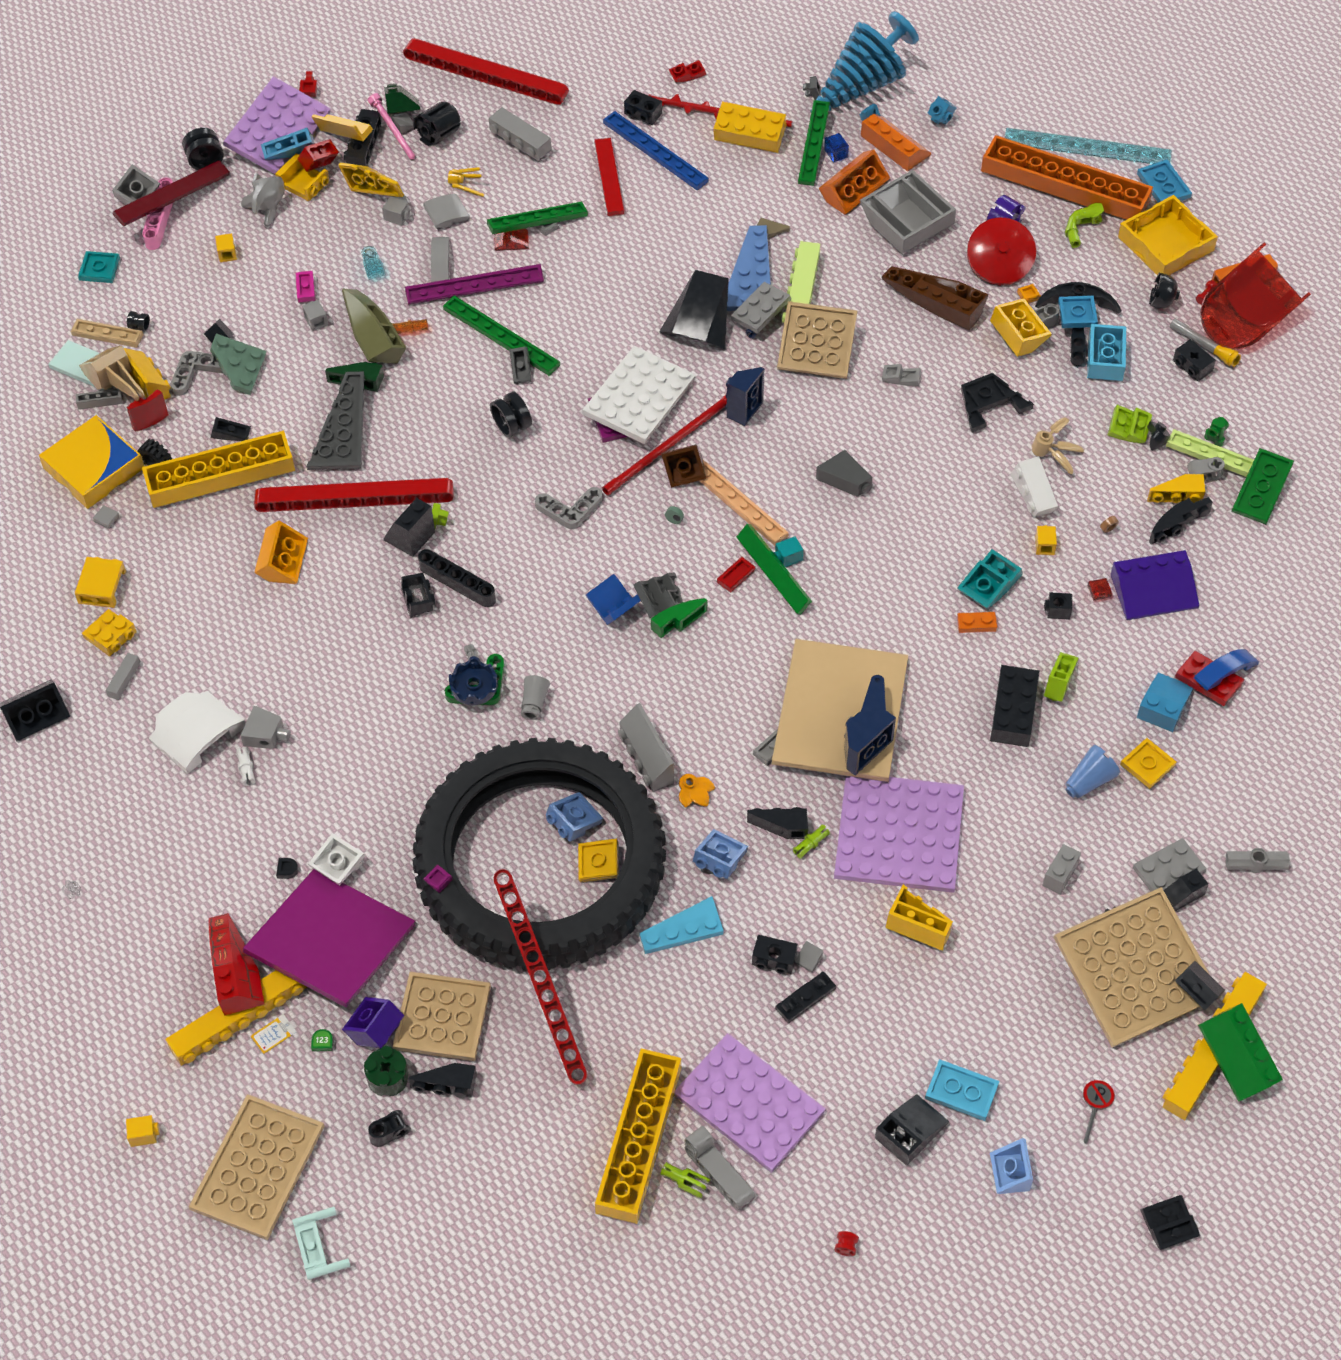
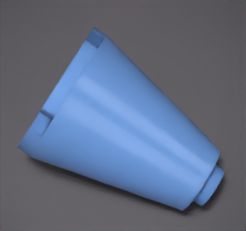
M1093 745L1090 747L1065 783L1067 787L1065 790L1071 797L1080 798L1119 775L1120 769L1111 757L1107 758L1104 755L1105 751L1099 746Z

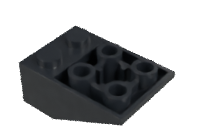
M916 1094L886 1117L876 1128L875 1139L907 1166L949 1121Z

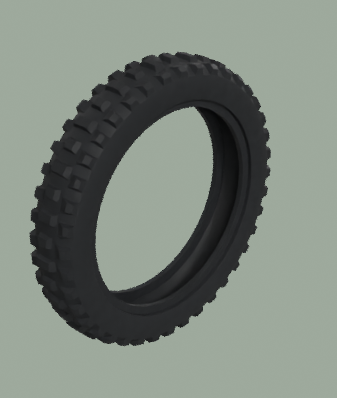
M529 738V741H524V743L514 740L510 741L509 746L501 747L499 744L493 746L492 750L487 751L486 754L482 751L475 754L474 760L470 762L466 760L461 763L457 770L450 772L446 776V781L442 785L437 786L435 793L432 794L425 804L426 809H424L420 817V824H417L415 830L416 842L413 843V853L416 857L412 861L414 873L418 874L415 877L417 888L422 889L420 896L423 905L430 907L429 914L432 919L440 922L441 931L445 935L451 934L453 936L455 944L466 946L470 954L474 956L482 955L485 961L491 964L498 961L503 963L505 968L511 969L512 967L521 966L523 971H528L508 918L496 914L478 903L462 886L454 870L453 863L457 841L467 822L486 803L506 792L537 785L558 786L580 792L595 800L610 813L618 824L626 844L625 860L617 879L610 889L594 904L562 919L530 922L548 971L551 968H556L558 965H561L563 969L568 968L572 963H576V961L585 963L590 958L595 957V954L601 956L612 945L617 946L644 919L646 913L652 907L655 896L659 892L660 880H663L665 872L663 862L666 861V850L662 847L666 845L665 831L660 830L662 820L658 814H655L656 804L654 800L647 797L645 786L638 784L636 776L631 771L626 772L620 761H611L607 753L603 751L596 753L592 750V746L586 744L582 747L576 746L574 741L566 740L562 743L557 742L556 738H548L546 742H538L537 738ZM437 865L442 867L453 878L440 893L436 892L424 881V878ZM513 919V922H514V923H517V924H518V923H521V922H522V921H520V920H514V919ZM527 932L520 936L522 943H527L531 940V934ZM529 953L527 960L532 963L536 962L539 957L538 953Z

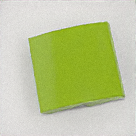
M1117 404L1112 414L1107 435L1128 442L1145 443L1149 431L1147 425L1151 421L1152 414L1137 407L1132 411Z

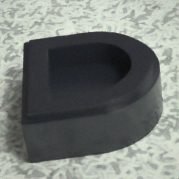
M278 859L277 879H291L297 875L298 865L294 859Z

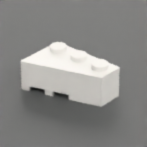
M1039 456L1018 462L1010 475L1033 518L1054 512L1058 504Z

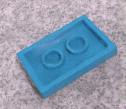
M1167 159L1140 168L1137 171V175L1142 182L1153 187L1152 195L1158 203L1172 195H1175L1180 201L1189 199L1192 196L1190 189Z

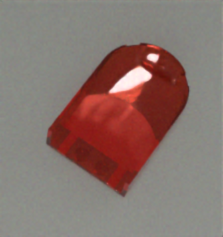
M1265 242L1218 282L1203 299L1200 310L1202 326L1209 338L1222 347L1244 349L1254 345L1311 295L1308 292L1300 297L1263 256L1260 250L1266 246Z

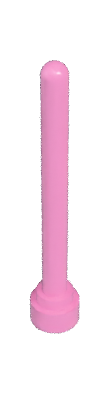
M378 93L372 94L367 101L371 107L377 108L409 159L413 160L415 154L382 106V98Z

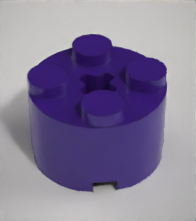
M1002 195L996 200L997 206L995 209L991 208L987 216V220L1003 217L1021 223L1020 217L1026 207L1009 196Z

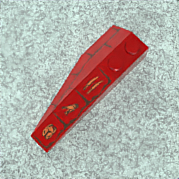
M229 913L209 918V939L218 1003L224 1016L265 1005L260 972L253 958L243 952L245 943Z

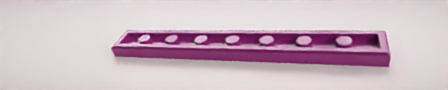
M541 264L406 286L405 292L407 303L411 305L452 298L454 295L458 297L544 282Z

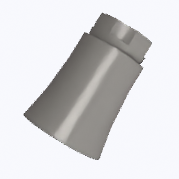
M536 675L524 678V692L521 705L522 717L529 720H537L540 717L544 700L550 687L549 680Z

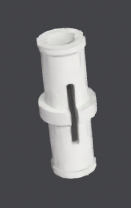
M242 747V753L241 749L238 748L236 750L239 760L238 770L241 772L243 785L250 786L248 779L251 785L255 784L252 770L254 765L250 761L248 747Z

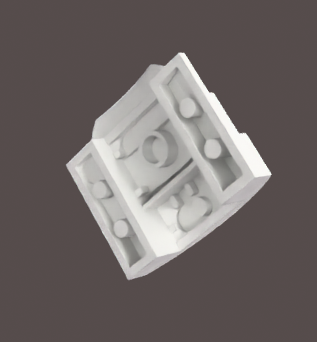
M209 691L200 694L185 692L156 715V727L149 740L186 774H189L202 763L200 754L225 733L233 738L244 729L246 723L233 709H229Z

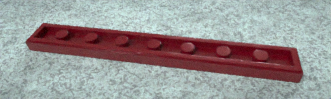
M219 160L113 211V216L124 227L229 176L230 171Z

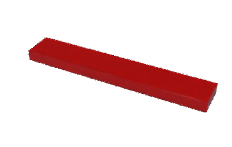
M611 138L595 139L594 143L607 216L623 215L624 207Z

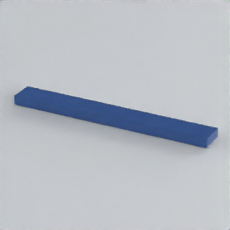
M616 111L603 119V124L695 190H699L709 182V178Z

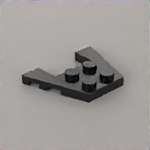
M994 373L961 385L962 397L972 433L985 428L987 422L980 414L981 412L1010 401L1018 414L1033 409V402L1025 400L1018 391L1014 392L1006 382Z

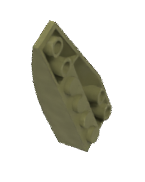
M343 288L342 294L354 337L368 362L398 364L406 347L388 317L369 297L359 290Z

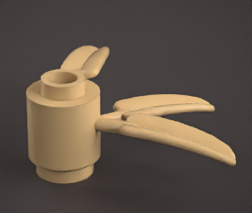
M1064 417L1050 427V432L1039 431L1036 434L1032 444V452L1036 456L1043 457L1050 451L1069 474H1073V468L1067 458L1059 450L1054 451L1051 448L1084 452L1082 447L1073 443L1058 441L1057 444H1052L1054 441L1052 434L1060 432L1069 422V419Z

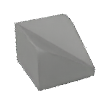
M407 111L391 116L392 121L401 134L414 128L413 121Z

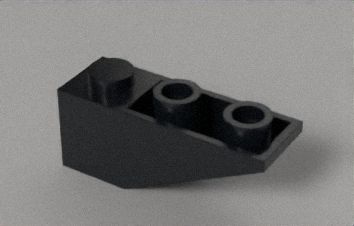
M754 808L747 810V823L785 839H804L808 834L807 808Z
M452 1063L409 1076L408 1081L410 1088L418 1092L426 1090L438 1095L452 1094L458 1098H472L477 1071L474 1065Z

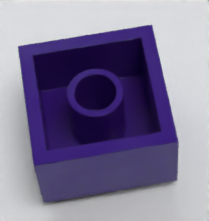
M365 997L342 1030L356 1045L382 1048L388 1042L392 1032L398 1028L400 1021L405 1015L389 999Z

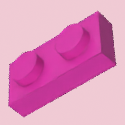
M313 270L295 272L298 303L315 301Z

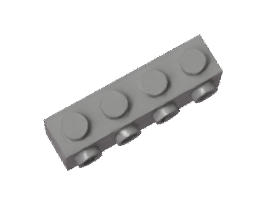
M503 107L489 117V128L492 133L499 135L517 149L527 153L530 157L539 161L552 150L551 138Z

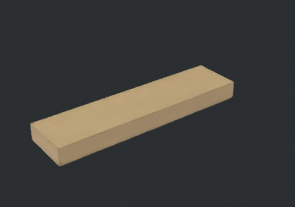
M76 319L71 329L72 336L135 348L138 347L143 337V332L140 330Z

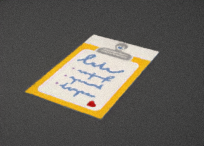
M282 1014L250 1037L262 1053L265 1054L297 1031L285 1015Z

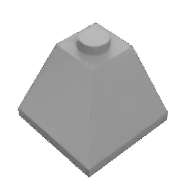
M132 164L112 191L116 199L127 205L156 191L160 183Z

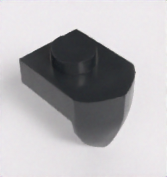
M1150 421L1147 425L1152 434L1150 449L1153 451L1162 447L1171 435L1167 431V427L1161 422L1155 423Z

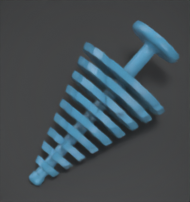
M895 11L891 12L888 17L894 31L886 39L868 24L857 22L849 36V40L844 46V50L840 53L839 60L837 59L835 63V69H832L830 77L825 82L826 87H823L820 91L822 97L818 96L816 100L830 102V106L836 108L840 106V102L846 104L850 101L849 99L855 100L859 98V95L864 96L869 91H875L878 87H884L887 83H893L897 79L904 78L906 76L905 66L902 65L903 62L900 56L894 52L895 49L892 46L900 38L908 44H916L919 41V36L915 28L904 16Z

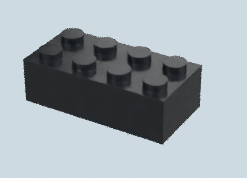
M1001 665L990 736L991 742L1029 747L1040 670Z

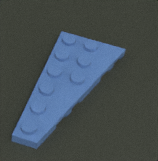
M767 225L749 226L729 281L727 311H736L763 282L771 285Z

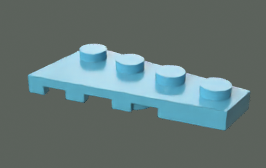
M711 896L641 932L640 939L644 953L649 954L723 935L724 931L713 897Z

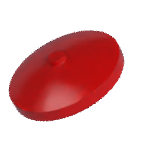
M992 218L981 223L971 234L967 245V259L971 269L980 279L993 285H1011L1022 280L1030 272L1036 258V245L1032 234L1024 225L1010 218Z

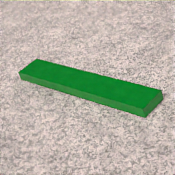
M813 101L798 184L815 186L830 102Z
M581 201L487 219V225L493 235L587 217L588 211Z
M746 524L736 538L793 610L801 615L812 600L753 526Z

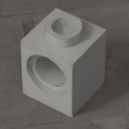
M319 300L302 306L304 318L312 331L328 325L326 312Z

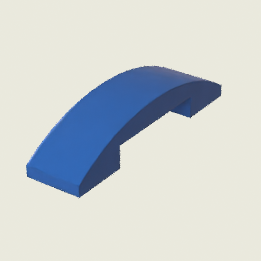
M1246 649L1234 650L1211 662L1197 673L1194 679L1208 691L1218 686L1223 678L1241 669L1246 671L1258 665L1259 661Z

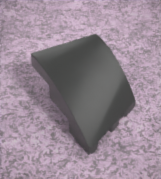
M675 572L666 573L661 577H652L648 581H638L633 584L649 618L683 602L680 588L674 582V579L677 577Z

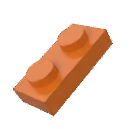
M995 612L957 613L959 633L997 631Z

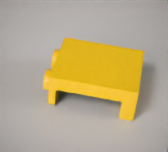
M296 153L275 173V176L283 179L285 190L310 201L328 184V170L323 169L319 172L314 169L306 172L297 159L299 154Z
M86 557L75 590L78 604L115 608L116 599L114 595L121 574L124 575L126 572L123 561L102 559L100 557Z

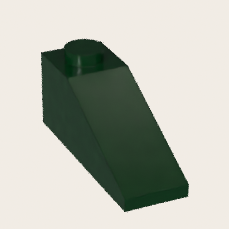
M370 362L331 367L325 370L327 382L341 385L346 372L364 371V390L378 392L384 378L382 365Z

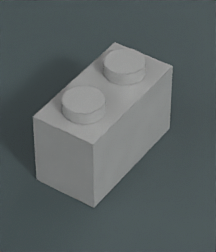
M1063 844L1047 870L1042 886L1061 895L1079 864L1081 852Z

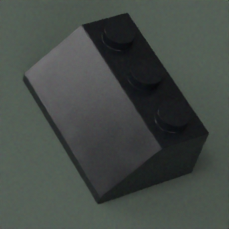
M52 679L0 703V710L16 741L71 717Z

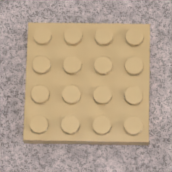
M788 301L777 370L847 379L858 311Z
M409 972L401 1012L405 1016L396 1029L392 1045L393 1049L475 1061L491 983Z

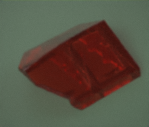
M525 228L494 234L495 251L529 249L528 230Z

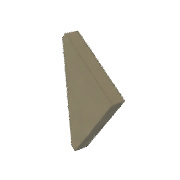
M760 218L757 226L767 225V239L775 237L779 233L790 231V226Z

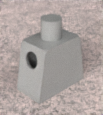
M253 706L240 736L243 746L273 749L278 739L289 740L291 730L283 728L280 716Z

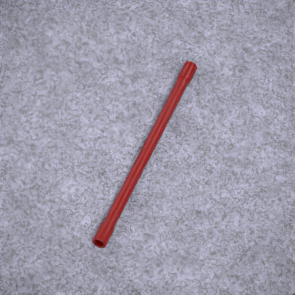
M726 395L618 477L602 487L604 494L607 496L612 494L623 483L661 456V453L669 450L725 408L727 404Z

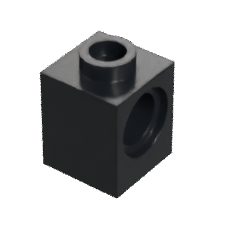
M1049 592L1048 600L1044 601V611H1047V618L1070 620L1072 594Z

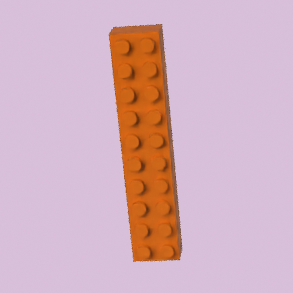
M997 135L994 136L982 159V172L1087 207L1093 203H1101L1105 213L1126 220L1146 211L1152 196V186Z

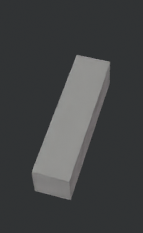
M119 389L76 394V404L78 410L123 404L122 393Z
M127 653L106 689L108 697L116 700L120 699L140 664L138 656Z

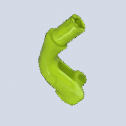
M1093 203L1088 207L1078 209L1069 216L1065 236L1068 237L1072 248H1077L1081 245L1077 225L1086 223L1100 224L1102 222L1101 214H1103L1104 208L1101 203Z

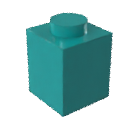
M796 536L776 543L774 554L785 567L803 561L804 549Z

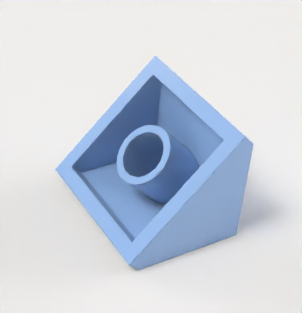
M1022 1138L990 1152L997 1194L1030 1191L1033 1176L1026 1139Z

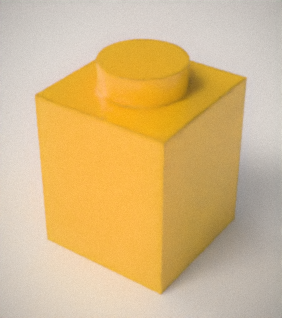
M232 233L215 236L219 261L237 260Z
M1037 526L1035 534L1036 555H1055L1057 546L1056 526Z
M152 1115L126 1119L127 1140L131 1147L157 1143L156 1135L160 1134L159 1124L154 1121Z

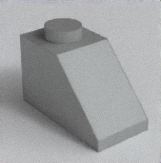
M405 195L403 197L390 196L382 208L384 220L401 226L410 217V210Z

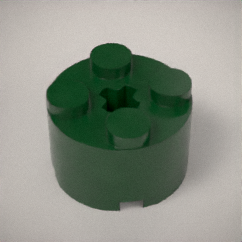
M384 1046L372 1052L364 1062V1072L368 1086L375 1094L394 1096L406 1087L409 1075L404 1056L398 1050L390 1046Z

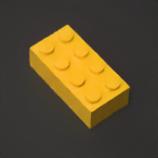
M722 101L713 128L714 140L778 153L786 129V114Z

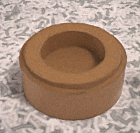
M1111 516L1101 523L1100 528L1104 533H1108L1118 525L1119 521L1115 516Z

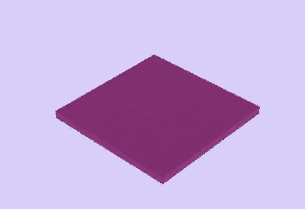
M313 869L243 947V952L347 1008L413 929L416 921L344 883L341 885L336 884Z

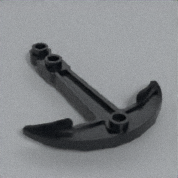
M1083 282L1059 284L1047 290L1035 305L1036 308H1040L1047 304H1056L1059 297L1094 296V301L1099 302V307L1110 309L1118 314L1122 311L1117 301L1109 293L1100 287ZM1072 328L1070 361L1074 366L1082 365L1085 360L1084 328Z

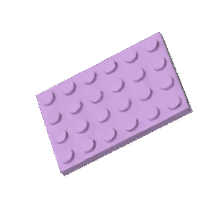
M273 76L226 137L223 145L275 174L292 157L265 160L260 144L304 128H308L313 136L318 126L311 116L314 114L325 117L330 113L331 108Z
M728 1033L674 1092V1096L771 1173L819 1120L826 1109Z

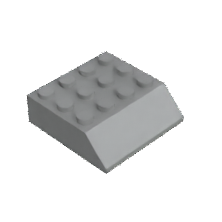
M914 170L909 171L860 200L870 225L901 254L955 224L956 209Z

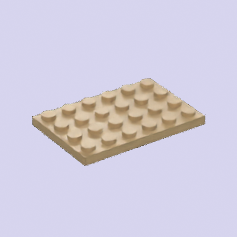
M247 1094L189 1205V1209L268 1240L325 1127L324 1123Z

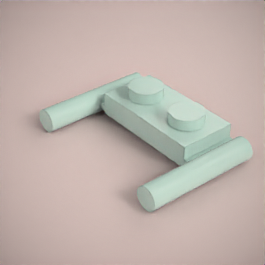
M335 1207L292 1219L308 1280L351 1267L349 1258L327 1265L316 1225L318 1220L337 1215Z

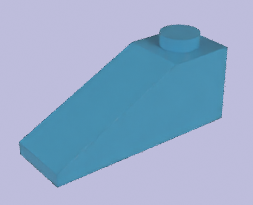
M304 128L260 145L265 160L290 158L296 153L300 155L306 146L315 144L309 129Z

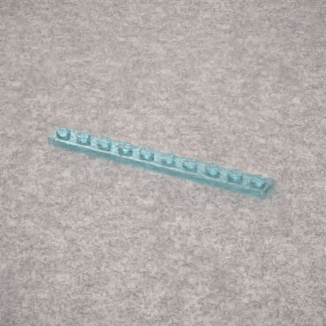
M1006 128L1005 132L1006 139L1037 149L1155 164L1166 159L1169 162L1171 161V149Z

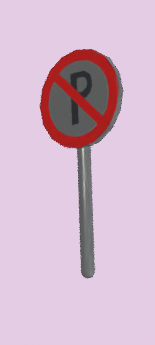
M1101 1080L1090 1081L1083 1089L1085 1102L1093 1107L1084 1138L1085 1144L1088 1143L1097 1109H1106L1114 1101L1115 1093L1113 1088Z

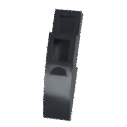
M1207 497L1193 503L1188 498L1173 506L1155 524L1149 543L1152 545L1156 542H1162L1170 536H1177L1183 531L1184 524H1188L1199 517L1207 516L1212 507V500Z

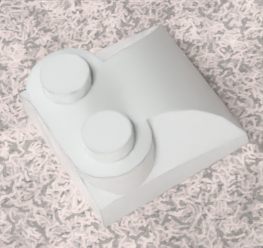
M332 833L309 861L308 865L336 884L341 885L353 871L361 867L365 855Z

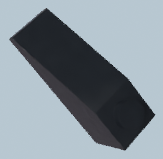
M1196 868L1177 879L1163 891L1174 911H1177L1204 896L1209 883Z

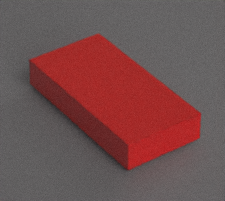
M740 557L717 578V583L731 593L755 571L756 566L745 558Z

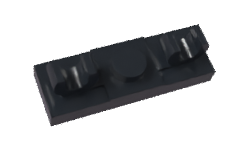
M822 971L778 1003L775 1009L789 1024L834 991L836 985Z

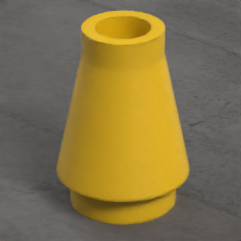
M1220 345L1216 346L1213 352L1214 355L1218 356L1229 367H1235L1241 359V355L1237 350Z

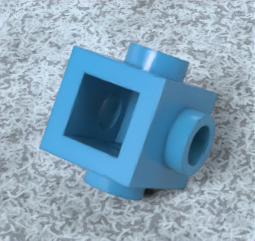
M938 96L930 105L927 113L932 116L931 120L935 123L947 124L952 119L957 107L945 98Z

